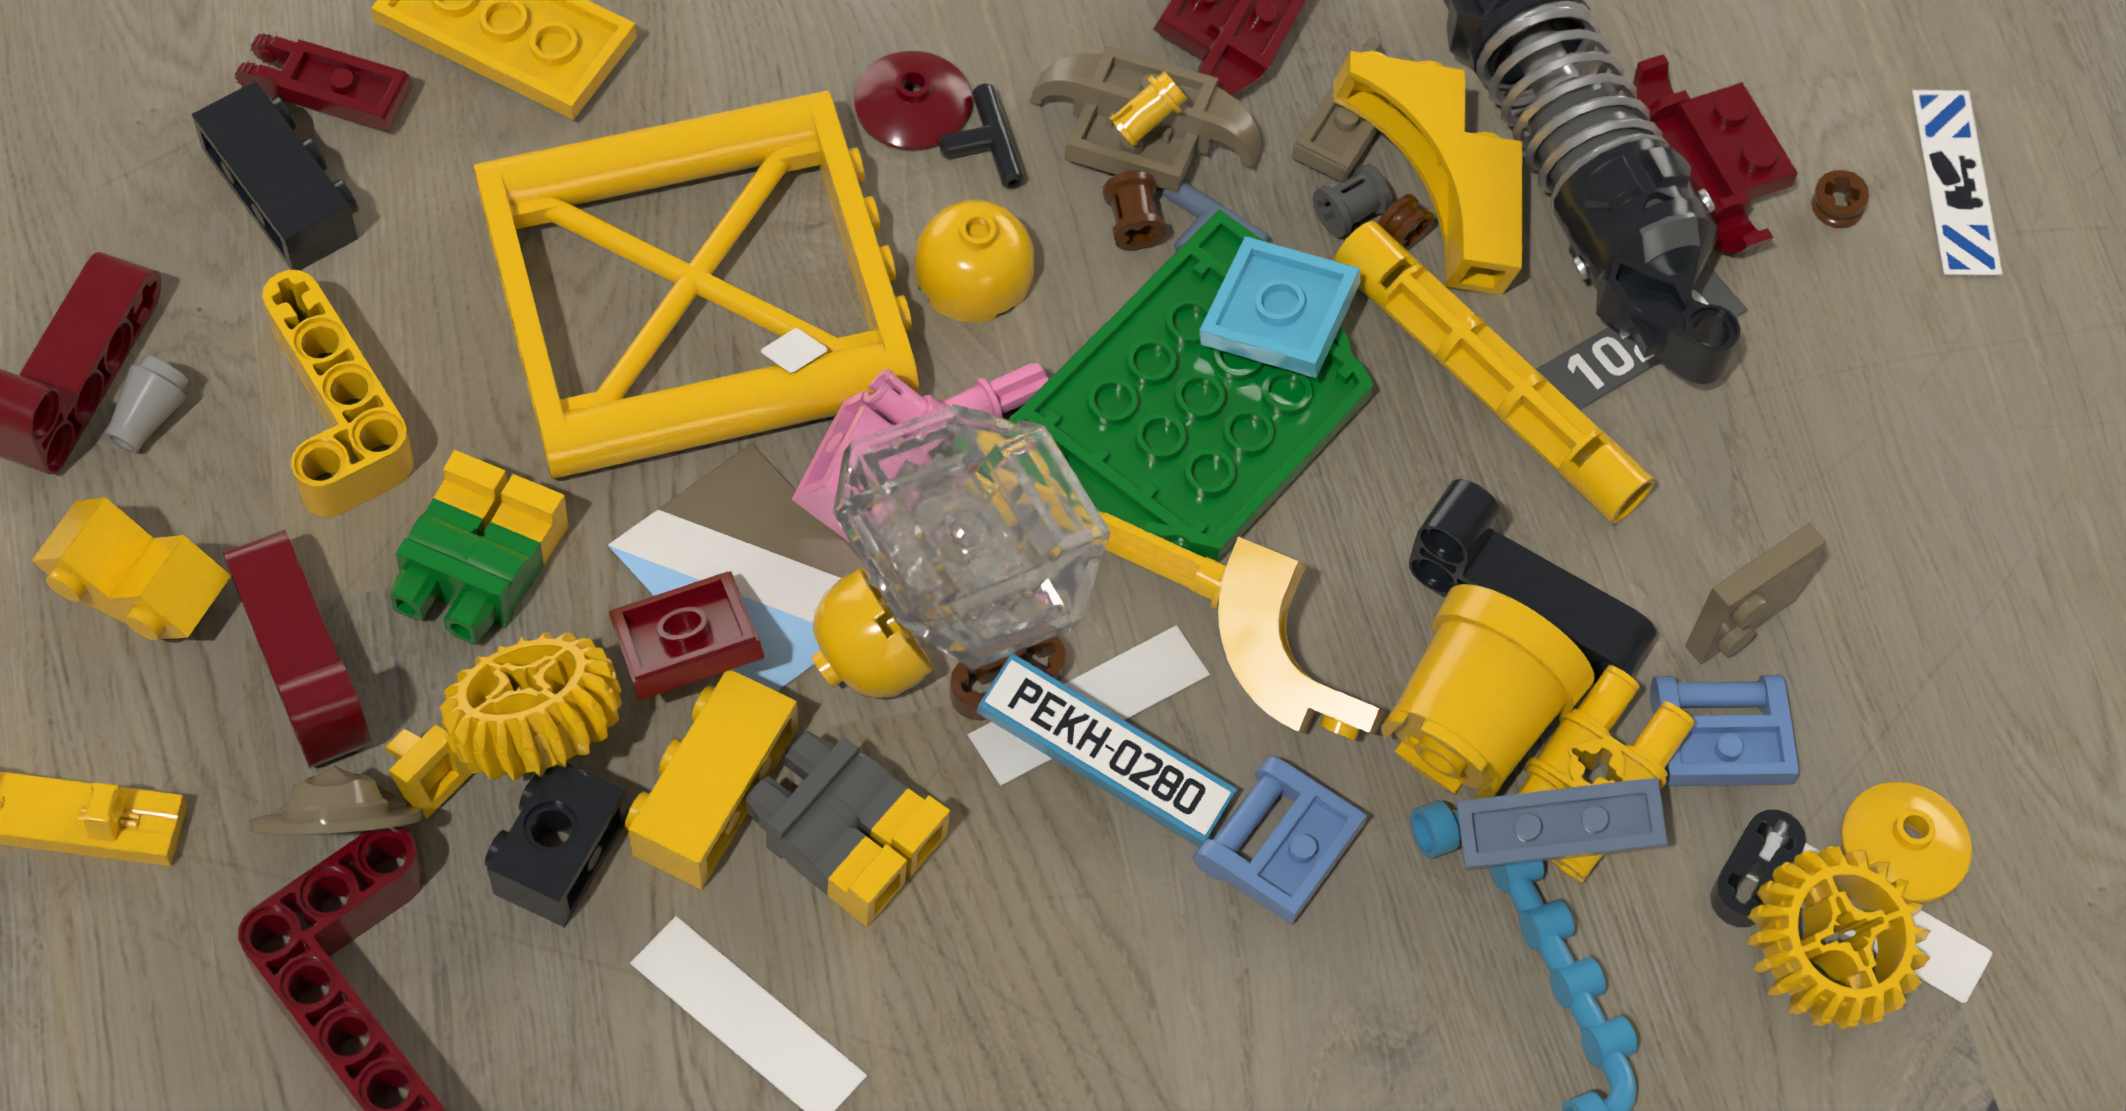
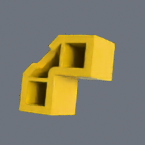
M106 497L76 500L31 560L48 574L45 581L57 594L72 602L80 601L127 624L133 631L152 641L188 638L231 577L228 572L185 535L153 538Z

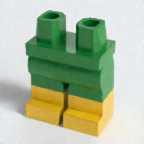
M454 449L443 468L444 480L425 513L419 516L414 523L408 539L404 538L395 552L399 574L390 592L392 607L397 613L414 620H423L435 599L451 605L444 617L446 630L454 637L475 645L492 624L506 628L514 614L513 608L525 596L569 526L565 495L515 474H512L507 482L505 470Z

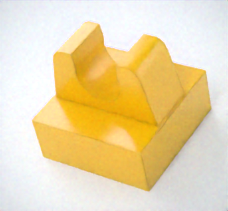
M437 724L422 738L406 729H402L384 747L387 753L398 760L389 769V772L405 801L413 807L421 808L422 816L426 819L472 775L467 765L460 763L456 753H452L444 735L447 731Z

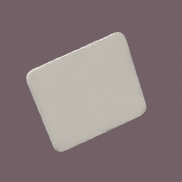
M799 328L789 331L761 349L762 354L790 373L796 372L827 352V347Z

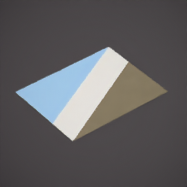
M751 443L608 544V547L653 596L731 571L760 639L765 656L764 659L732 670L778 692L814 665L811 656L820 650L812 629L814 611L823 594L839 579L861 567L872 577L893 605L900 600L836 532L791 500L796 489Z

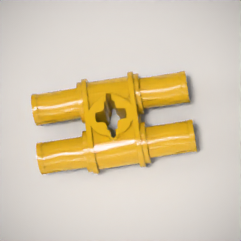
M1609 665L1577 709L1573 708L1570 712H1563L1560 715L1559 721L1561 724L1538 756L1530 758L1525 764L1526 770L1524 773L1527 779L1516 794L1658 777L1661 789L1667 783L1666 777L1668 774L1665 767L1694 727L1695 721L1678 706L1664 701L1633 745H1623L1614 739L1609 731L1640 687L1637 681L1626 672ZM1599 763L1608 767L1606 779L1598 777L1593 784L1584 780L1585 767L1593 770ZM1603 855L1551 861L1561 872L1573 880L1583 883Z

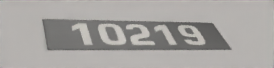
M1711 267L1700 273L1692 289L1693 299L1706 305L1722 306L1731 311L1735 317L1748 311ZM1611 325L1536 370L1580 410L1662 361L1654 354L1643 357L1631 334Z

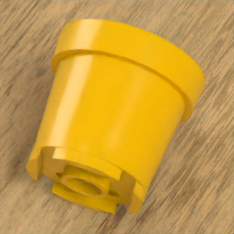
M1461 584L1452 587L1441 604L1431 625L1434 636L1398 702L1382 724L1381 732L1385 739L1393 732L1396 734L1401 742L1395 752L1418 773L1455 794L1462 784L1477 789L1478 791L1472 799L1495 797L1507 777L1556 716H1560L1563 712H1570L1590 688L1594 681V673L1589 661L1576 644L1543 616L1522 603L1494 590L1476 585Z

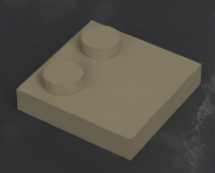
M1808 523L1714 586L1686 642V649L1701 665L1720 652L1725 657H1730L1741 650L1754 637L1755 628L1797 600L1827 541Z

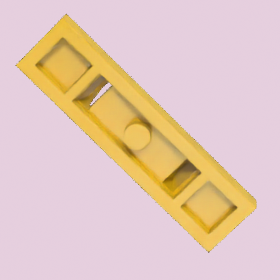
M0 771V845L172 867L188 805L181 794Z

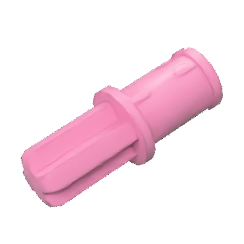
M1030 363L989 382L980 377L974 381L973 387L953 397L939 401L950 411V418L938 439L945 443L961 435L963 432L985 423L991 422L994 425L1001 423L1002 414L1024 405L1048 381L1042 366L1037 363Z

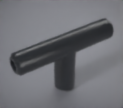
M988 83L979 84L972 91V96L983 127L941 135L939 138L941 155L945 158L991 150L1002 186L1009 189L1017 188L1024 182L1025 177L995 87Z

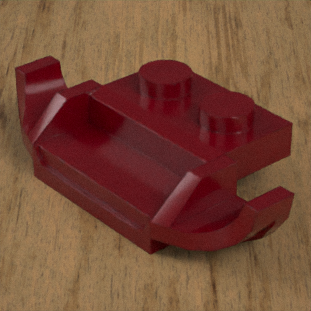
M1170 0L1153 30L1200 58L1202 61L1197 72L1218 78L1217 87L1232 96L1244 92L1261 79L1269 68L1306 0Z
M1664 54L1638 62L1633 85L1637 88V99L1641 100L1650 110V122H1653L1663 132V138L1670 147L1682 155L1691 166L1690 180L1697 192L1705 189L1715 206V210L1710 212L1718 226L1717 242L1713 249L1732 254L1768 245L1773 239L1768 228L1760 231L1757 230L1746 214L1750 201L1792 187L1798 172L1744 83H1737L1690 98L1686 90L1674 93L1669 80V61Z

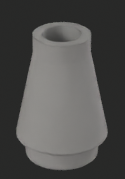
M144 355L138 366L130 365L112 419L103 433L104 436L119 447L132 453H138L143 443L186 399L183 391L189 380L180 371L166 362L149 355Z

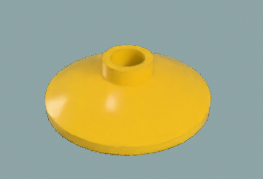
M1887 782L1875 785L1855 798L1842 821L1840 835L1844 855L1853 850H1865L1868 867L1878 861L1889 862L1886 877L1889 883L1899 879L1909 881L1905 892L1901 895L1906 903H1927L1938 900L1951 893L1968 872L1972 858V842L1968 828L1959 812L1946 799L1926 787L1908 782ZM1903 826L1917 831L1922 839L1910 837L1905 832Z

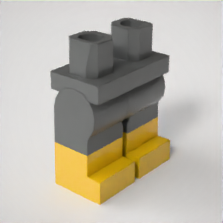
M805 731L791 746L785 756V766L804 781L793 793H790L771 777L762 778L745 799L746 812L766 831L767 849L780 859L784 857L795 870L863 926L868 928L905 885L906 876L911 878L947 837L950 810L931 796H928L925 800L894 779L875 760L859 753V748L844 736L833 746L815 734Z

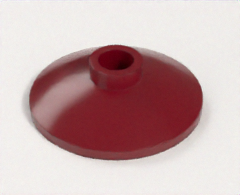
M922 51L897 52L875 61L860 76L854 93L855 113L863 129L878 142L904 151H923L939 147L941 135L962 131L969 119L972 107L971 89L962 72L948 60ZM916 88V89H920V90H918V91H908V90H906V89Z

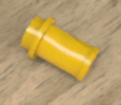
M1165 71L1156 79L1151 74L1147 78L1150 84L1118 112L1113 113L1109 117L1133 147L1173 111L1179 115L1182 112L1179 106L1188 99Z

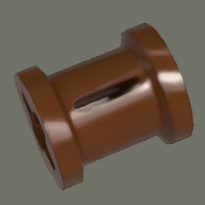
M1134 170L1117 174L1107 180L1103 186L1104 200L1107 205L1112 207L1116 225L1112 230L1115 244L1123 250L1137 251L1143 248H1150L1161 242L1166 236L1163 218L1157 215L1153 200L1157 189L1156 182L1153 176L1145 171Z

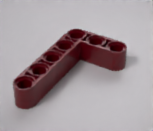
M399 826L365 831L259 903L242 918L238 927V941L255 977L356 1111H446L329 958L410 902L420 892L424 882V871L411 834ZM397 857L405 860L398 870L391 873L382 874L374 871L376 866L385 859ZM335 896L348 898L346 904L333 913L317 911L319 905L328 898ZM281 935L290 937L288 944L275 953L259 951L262 944L269 938ZM322 985L329 988L327 994L314 1004H301L297 1002L299 996L312 986ZM361 1036L369 1039L366 1047L353 1056L336 1054L338 1046L350 1037ZM390 1088H402L408 1091L406 1099L397 1107L382 1109L375 1106L377 1098Z

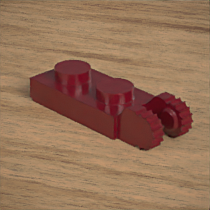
M264 33L262 35L258 34L255 37L250 50L263 63L274 65L282 70L261 64L256 65L254 62L250 63L247 61V63L242 62L235 73V79H237V83L241 87L256 80L269 99L277 96L281 100L385 132H389L412 88L410 74H407L406 71L301 39L295 42Z

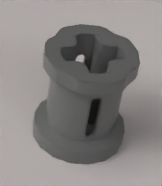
M1368 163L1354 169L1353 177L1331 188L1324 185L1313 193V204L1322 225L1333 236L1341 238L1351 232L1352 224L1372 213H1385L1393 204V198L1384 176L1376 167Z

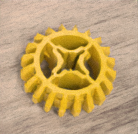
M546 632L536 640L527 641L524 637H521L515 645L509 647L498 645L496 653L488 657L478 656L475 658V667L458 672V683L451 684L444 690L446 700L440 706L443 717L442 725L444 730L447 731L444 735L452 753H456L460 763L467 765L471 774L485 772L490 780L499 779L503 775L508 774L513 781H516L525 773L535 771L539 776H542L546 768L555 765L566 767V760L575 755H588L590 743L600 742L608 738L607 728L619 721L617 710L623 703L620 696L621 687L611 660L606 657L603 648H596L591 638L576 639L573 633H564L554 639L549 632Z
M1829 846L1821 850L1819 854L1808 850L1795 856L1793 863L1786 862L1774 869L1772 874L1774 881H1769L1760 886L1756 894L1764 905L1761 904L1753 908L1747 918L1761 927L1762 931L1751 935L1746 944L1756 949H1763L1765 958L1756 963L1753 971L1759 973L1772 972L1776 981L1771 984L1768 995L1777 997L1786 992L1791 995L1788 1014L1799 1015L1810 1010L1812 1025L1821 1027L1832 1023L1833 1020L1837 1029L1842 1030L1858 1026L1859 1021L1869 1026L1883 1020L1885 1012L1892 1013L1900 1010L1904 1003H1906L1904 994L1917 990L1918 986L1922 983L1913 970L1926 966V962L1930 957L1915 947V944L1926 940L1931 931L1914 926L1912 917L1920 913L1923 904L1913 902L1906 904L1901 895L1905 892L1909 881L1899 879L1889 883L1886 880L1889 862L1878 861L1868 867L1865 850H1853L1843 855L1839 846ZM1849 898L1853 900L1863 911L1853 906ZM1804 902L1806 908L1801 910L1805 922V931L1800 940L1798 919L1802 903ZM1851 930L1856 932V935L1843 940L1842 943L1835 941L1827 945L1821 944V940L1834 935L1836 932L1839 934ZM1875 938L1877 939L1878 947L1877 962L1872 951ZM1811 963L1817 964L1824 969L1829 979L1823 976Z

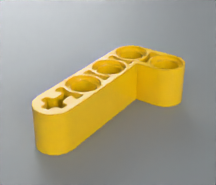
M286 270L275 274L263 287L262 294L275 340L330 427L297 446L292 454L291 468L303 506L310 513L317 516L333 517L343 514L407 480L414 468V456L404 419L316 280L310 274L300 270ZM297 311L302 317H307L300 323L297 314L295 313ZM323 353H332L324 358H315ZM354 398L362 399L358 403L352 405L343 404L346 401ZM381 445H392L391 448L382 452L371 451ZM335 473L330 479L323 481L314 480L319 475Z

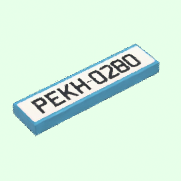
M1013 653L977 707L976 713L1197 847H1200L1208 838L1237 790L1235 787Z

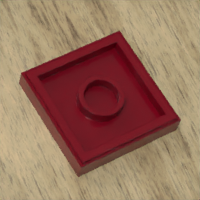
M731 571L608 612L639 701L765 658L760 639Z

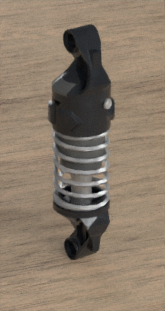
M1443 0L1448 8L1446 30L1449 52L1469 63L1477 77L1486 86H1489V98L1497 105H1502L1501 120L1507 125L1514 127L1513 140L1522 141V148L1526 149L1525 163L1533 170L1539 171L1538 186L1544 191L1552 193L1550 208L1554 211L1555 217L1570 242L1569 253L1573 257L1572 262L1581 279L1585 280L1590 277L1597 290L1596 315L1612 326L1630 333L1643 357L1654 354L1672 371L1688 381L1708 384L1719 380L1727 370L1740 338L1741 328L1738 319L1731 311L1718 305H1706L1692 297V289L1717 242L1718 226L1710 212L1715 210V206L1705 189L1698 192L1690 180L1691 166L1686 159L1670 147L1663 138V132L1653 122H1650V110L1641 100L1637 99V88L1628 78L1624 77V66L1615 56L1611 55V44L1599 33L1598 22L1593 18V13L1590 11L1586 1ZM1586 40H1588L1589 42L1585 48V51L1579 52L1583 48ZM1595 46L1600 49V52L1594 51ZM1588 61L1601 62L1596 74L1579 75V72ZM1608 67L1613 71V74L1606 73ZM1529 85L1534 91L1532 93L1518 96ZM1499 88L1511 89L1506 97L1499 92ZM1621 89L1625 92L1626 96L1619 95ZM1531 103L1524 109L1519 119L1511 113L1512 106H1522ZM1524 128H1528L1532 140L1524 136Z

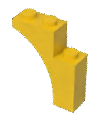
M1350 51L1334 80L1333 102L1353 111L1375 126L1391 140L1414 167L1430 196L1440 224L1444 246V286L1502 296L1522 269V141L1501 138L1499 135L1491 132H1465V70L1445 67L1435 61L1415 62L1391 58L1376 51Z

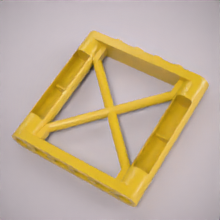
M828 90L473 164L478 193L551 479L835 416L846 398L862 391H870L874 394L875 392L870 390L868 386L885 369H890L897 378L919 394L917 369L906 332L912 331L909 307L904 295L894 296L890 283L896 280L892 253L888 245H878L874 233L880 231L877 206L873 196L863 197L859 185L865 182L862 159L857 147L850 149L847 147L835 106ZM760 166L690 263L573 206ZM819 166L869 331L838 338L712 275L786 172ZM549 222L674 283L673 287L598 390L564 399H559L516 229ZM697 295L780 337L795 328H799L827 347L826 353L794 373L786 371L777 364L622 399Z

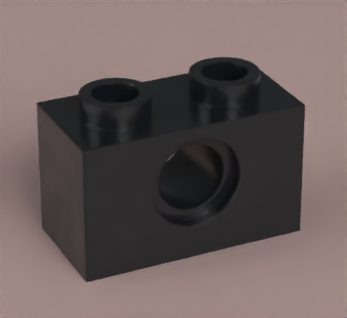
M566 763V767L560 765L549 767L543 776L536 774L530 779L520 798L519 810L521 812L510 831L503 829L495 836L485 858V865L487 866L494 895L564 928L625 826L626 817L629 812L625 789L569 763ZM550 832H563L569 835V838L563 844L556 847H544L538 844V841Z

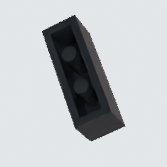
M255 80L191 114L202 150L291 270H302L358 239L352 214L358 212V206L351 191L341 179L335 182L330 180L324 172L327 170V166L318 147L310 138L301 141L293 131L296 129L294 119L279 97L270 100Z

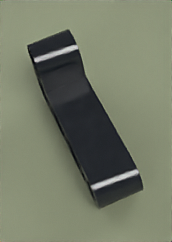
M1452 480L1417 531L1409 559V569L1413 576L1428 589L1444 598L1452 587L1470 584L1494 590L1529 607L1555 625L1576 644L1593 669V682L1595 684L1609 665L1623 670L1632 677L1656 638V629L1650 620L1636 609L1493 530L1499 515V506L1495 498L1483 487L1469 480Z

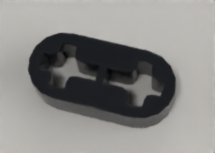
M1765 810L1757 813L1747 825L1713 884L1710 894L1712 908L1716 915L1725 923L1735 927H1751L1755 925L1747 917L1753 908L1761 904L1764 905L1756 894L1760 886L1769 881H1774L1772 877L1774 869L1786 862L1793 863L1795 856L1803 852L1806 842L1805 832L1799 821L1791 814L1781 810ZM1772 831L1778 833L1783 839L1771 860L1767 862L1758 857V854L1765 843V838ZM1749 874L1759 881L1751 893V898L1745 905L1737 903L1733 897L1745 876Z

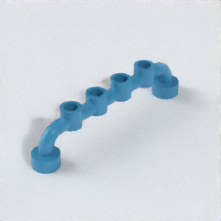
M1437 800L1414 808L1411 811L1410 824L1412 833L1419 849L1426 857L1432 859L1458 849L1460 827L1457 809L1450 810L1443 801ZM1543 862L1489 868L1496 886L1502 892H1508L1520 915L1519 925L1526 943L1532 949L1539 950L1549 969L1550 985L1556 1000L1562 1007L1569 1008L1581 1030V1043L1586 1057L1594 1067L1601 1068L1609 1085V1094L1604 1101L1595 1092H1588L1565 1101L1562 1105V1111H1631L1636 1100L1637 1084L1626 1057L1637 1052L1638 1043L1635 1032L1625 1017L1617 1016L1606 1021L1595 1000L1596 997L1604 995L1606 991V982L1600 966L1591 957L1574 961L1564 942L1565 939L1572 937L1575 932L1574 921L1569 908L1560 899L1544 904L1533 882L1541 880L1544 876Z

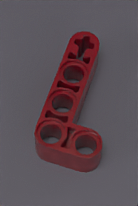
M96 252L91 255L19 375L0 369L1 458L49 475L57 473L63 467L154 312L162 285L161 275L158 271L103 252Z
M285 529L222 552L308 767H315L373 744L351 679L342 659L339 660Z

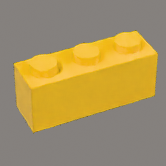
M733 670L724 672L716 687L708 685L703 689L692 711L691 720L694 723L683 740L675 738L669 744L660 761L658 769L659 774H661L650 794L643 791L637 796L625 821L633 857L703 890L748 815L745 802L747 795L762 778L771 776L798 731L796 700Z

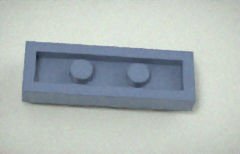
M1658 777L1457 801L1465 870L1663 848L1668 844Z

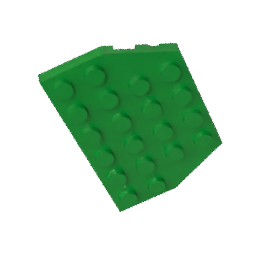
M1219 209L985 443L984 457L1023 474L1045 489L1080 504L1084 502L1095 507L1092 508L1101 513L1106 512L1204 558L1209 557L1213 560H1219L1237 541V538L1252 525L1370 399L1374 384L1362 362L1352 355L1350 340L1342 326H1340L1317 378L1201 345L1199 330L1244 237L1264 241ZM1068 507L1076 518L1081 521H1098Z

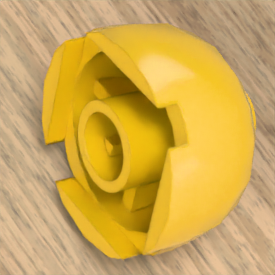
M968 199L948 205L928 220L917 241L914 260V281L918 290L920 287L922 293L930 299L929 305L938 313L960 322H987L996 319L997 314L1007 312L1013 306V309H1015L1024 301L1033 283L1034 248L1025 225L1005 207L988 200Z
M861 567L851 574H846L823 594L814 611L812 628L820 650L814 653L811 658L822 676L833 688L843 681L855 693L874 699L894 697L923 681V677L932 672L934 668L909 626H904L893 611L894 605L872 577Z

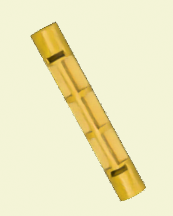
M1369 221L1361 225L1344 241L1337 251L1334 261L1360 268V285L1358 288L1490 409L1500 421L1547 462L1612 525L1624 520L1644 501L1655 485V478L1558 391L1548 379L1509 346L1486 322L1434 277L1424 265L1376 221Z

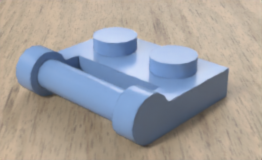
M1761 675L1758 681L1677 682L1674 676H1653L1650 686V703L1653 714L1656 713L1664 701L1670 702L1679 708L1759 707L1760 711L1764 714L1691 716L1695 721L1694 727L1665 767L1668 774L1665 786L1794 784L1799 775V767L1787 689L1783 675Z
M1268 756L1255 773L1258 781L1214 840L1206 839L1193 855V860L1210 877L1227 881L1292 925L1362 829L1367 814L1285 761L1274 756ZM1278 796L1288 797L1294 801V804L1251 862L1236 854Z

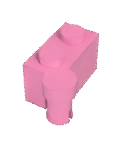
M890 369L880 372L869 384L868 388L873 390L874 394L870 391H862L843 401L791 499L849 543L875 533L881 534L892 525L900 512L901 505L897 501L906 483L919 473L925 463L926 454L923 450L940 436L950 418V411L931 395H924L922 397L897 378Z

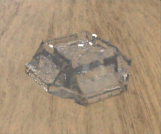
M952 404L853 439L842 455L833 514L867 569L868 583L880 591L898 623L910 631L918 647L948 654L972 670H976L1074 629L1084 618L1094 587L1099 560L1104 555L1110 530L1046 426L1018 420L1014 424L989 412Z

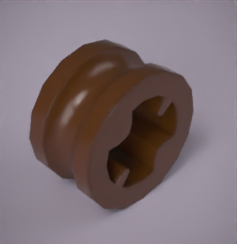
M1833 170L1825 173L1818 180L1811 201L1812 211L1817 219L1827 226L1844 229L1855 226L1861 220L1869 198L1868 186L1860 176L1847 170ZM1833 192L1845 194L1844 199L1848 203L1847 206L1836 205L1835 197L1832 196Z
M1406 194L1395 201L1378 222L1407 251L1413 248L1426 235L1435 218L1434 213L1428 208L1418 209L1419 201L1413 194Z

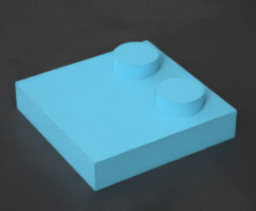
M1245 236L1199 330L1201 345L1317 378L1360 285V268Z

